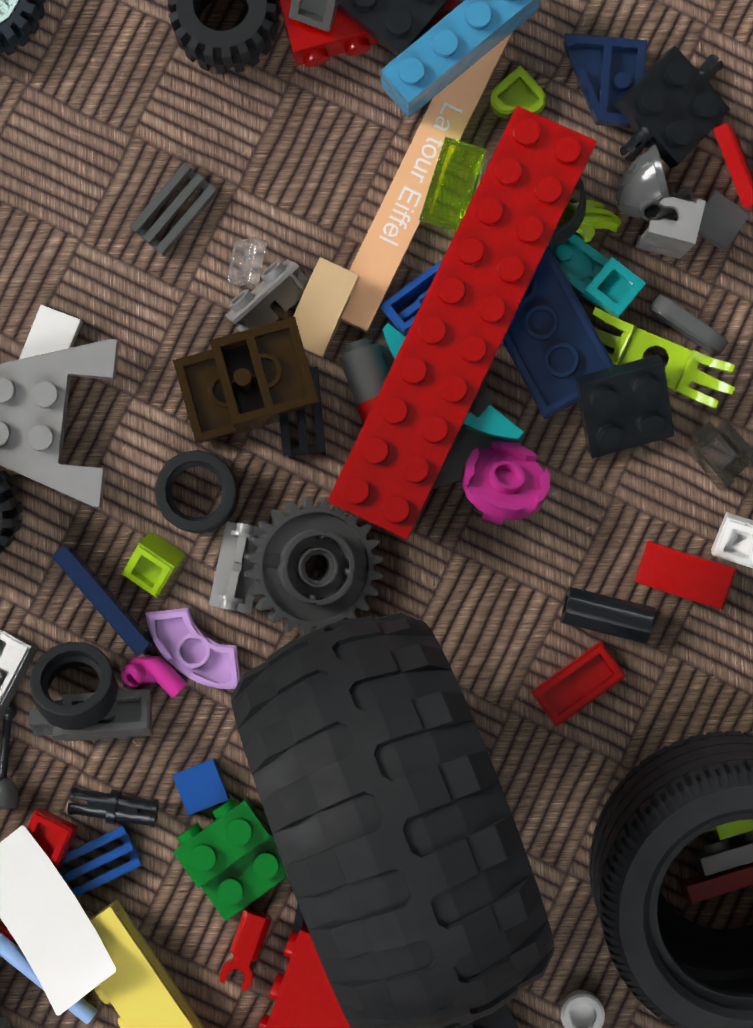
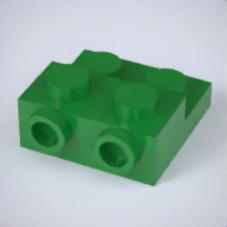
M234 797L223 803L212 812L216 820L203 829L199 823L187 829L176 838L181 845L173 851L195 885L203 889L225 921L288 876L271 829L248 797L239 803Z

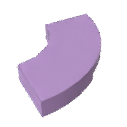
M190 608L146 613L147 624L155 645L163 657L178 671L189 677V679L209 687L219 689L236 688L241 679L237 645L220 644L206 637L195 624Z

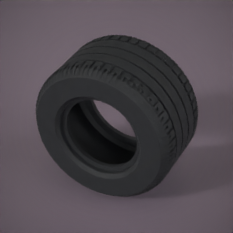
M722 731L707 732V735H703V733L695 736L692 735L689 736V739L685 740L682 738L677 742H672V745L668 747L666 745L662 749L656 750L654 755L647 756L646 759L639 762L640 765L638 767L632 768L626 774V778L622 779L618 786L615 787L614 793H611L604 805L605 809L601 811L593 833L589 856L590 884L612 961L627 987L648 1010L673 1028H753V924L726 930L697 925L675 911L665 899L660 889L670 864L679 852L694 838L707 830L728 822L753 819V733L745 731L744 733L741 731H725V733Z

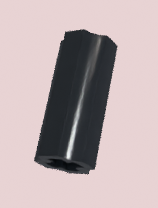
M569 587L565 596L560 622L647 643L655 617V607Z

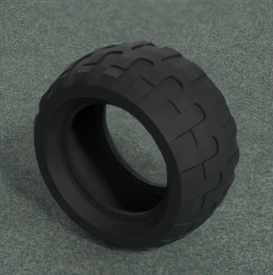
M400 612L375 619L372 616L340 620L290 641L267 657L268 661L243 673L231 695L232 709L241 742L301 913L334 994L350 1027L459 1028L492 1014L519 994L518 990L542 978L555 952V947L540 891L483 739L450 664L428 624Z

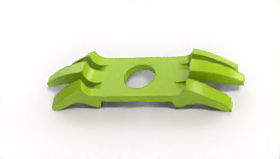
M595 307L592 313L593 316L623 332L621 337L594 328L603 345L614 350L613 355L609 354L615 366L643 359L648 349L661 347L666 350L669 356L668 364L665 367L667 387L715 409L719 401L690 388L691 382L711 390L733 395L735 387L698 370L697 367L701 364L711 369L733 373L736 365L685 348L637 328L635 325L620 320Z

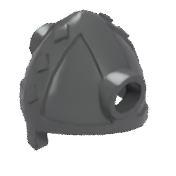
M656 145L648 148L647 152L639 156L628 167L620 179L618 192L616 193L619 211L631 217L643 218L649 222L677 213L673 208L660 206L659 202L661 199L675 197L688 201L694 197L693 191L690 188H686L677 194L667 184Z

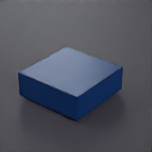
M215 758L172 775L188 816L230 799Z

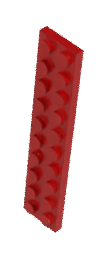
M516 105L327 500L329 504L408 541L596 147V140Z

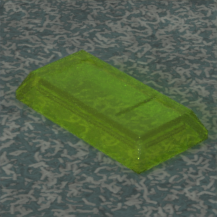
M445 137L419 218L420 221L457 231L469 206L486 152L485 148Z

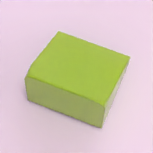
M150 532L138 543L122 575L157 598L182 563L185 553L158 534Z

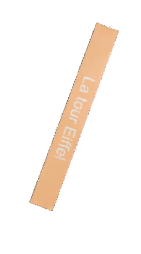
M512 33L432 99L349 271L358 274L360 279L341 316L342 322L368 333L380 308V304H382Z

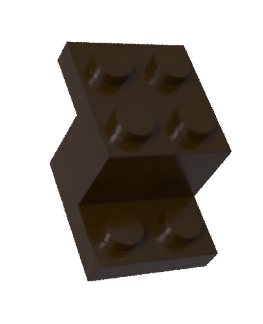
M295 317L209 340L212 350L173 360L197 445L280 422L278 415L319 404Z

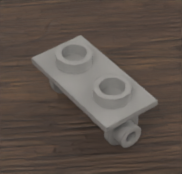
M288 259L283 263L280 260L276 261L262 273L261 278L263 281L251 292L249 289L242 291L230 302L229 307L231 310L225 317L234 324L241 320L242 323L237 327L239 332L273 323L279 317L269 305L275 301L286 312L301 299L309 279L301 271L296 275L293 274L299 267L297 263Z
M226 521L209 606L251 614L255 595L248 594L247 590L256 583V580L243 574L254 567V563L245 559L244 554L256 552V546L249 541V538H261L263 532L260 528L244 523Z

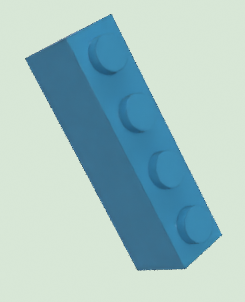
M540 0L463 1L381 69V87L407 118H410L538 11Z

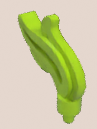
M586 200L585 216L576 232L583 236L584 242H590L595 235V229H609L617 232L621 226L620 218L614 213L603 209L604 205L602 203ZM579 202L568 203L557 227L563 226L573 217Z

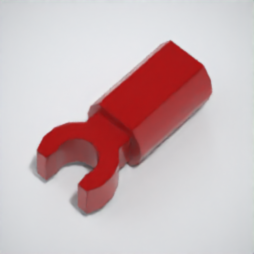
M252 908L243 909L230 947V952L234 956L227 960L219 975L221 983L225 984L231 970L238 969L242 971L245 977L241 989L246 991L250 987L254 977L253 968L250 963L251 961H257L272 920L270 915Z

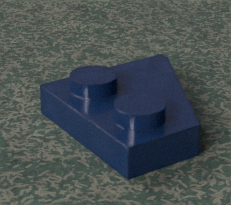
M565 33L563 46L595 125L631 128L629 121L617 109L615 104L644 75L647 40Z

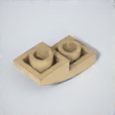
M321 257L312 272L293 317L296 319L304 350L324 358L342 321L341 316L360 278L358 274Z

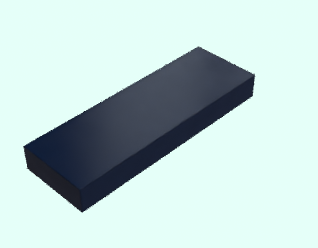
M64 545L53 555V559L135 654H145L155 645L149 635L73 547Z

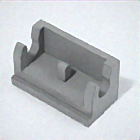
M675 197L661 199L659 202L660 206L673 208L677 214L675 217L666 215L658 220H651L645 232L638 236L635 248L681 259L696 244L706 201L697 199L695 202Z

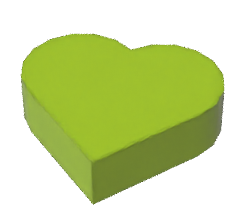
M521 65L493 89L490 97V108L494 114L502 118H511L516 105L541 115L546 103L544 91Z

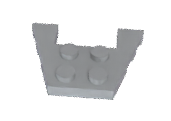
M107 339L0 364L1 466L95 508H102L106 469L61 464L70 378L76 376L116 380L120 344L117 339Z

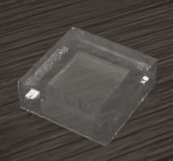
M251 237L234 243L227 279L229 284L243 287L260 282L267 241Z

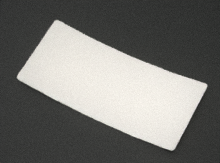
M23 825L0 842V918L40 981L56 1015H61L115 973L116 967L100 936L63 877L27 828Z

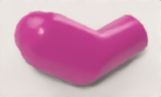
M160 656L135 657L126 663L121 672L122 680L126 685L137 687L140 684L158 683L172 699L188 685L176 670Z

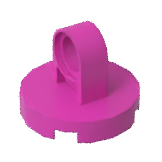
M495 441L492 442L489 448H483L479 451V447L471 452L462 471V488L468 500L482 512L481 520L502 525L504 520L513 521L528 518L540 510L550 489V474L547 468L543 472L542 467L535 462L537 455L532 450L517 443Z

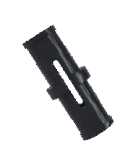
M75 786L71 789L69 798L85 800L87 804L68 802V815L75 814L104 818L107 824L114 825L117 821L147 825L153 828L156 825L158 816L140 813V810L159 811V799L153 800L124 796L122 791L114 789L110 793L81 789Z

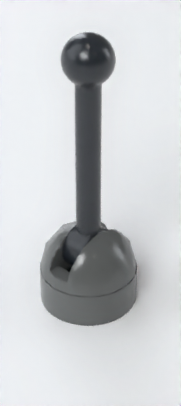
M10 703L3 715L0 749V808L17 809L18 807L17 786L12 780L7 778L12 719L17 714V708L12 703Z

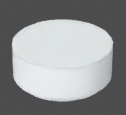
M585 990L571 992L563 999L560 1005L559 1014L564 1028H602L604 1024V1008L599 999L591 992Z

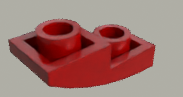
M647 541L634 582L701 604L724 609L737 568L699 555L689 554L654 541Z

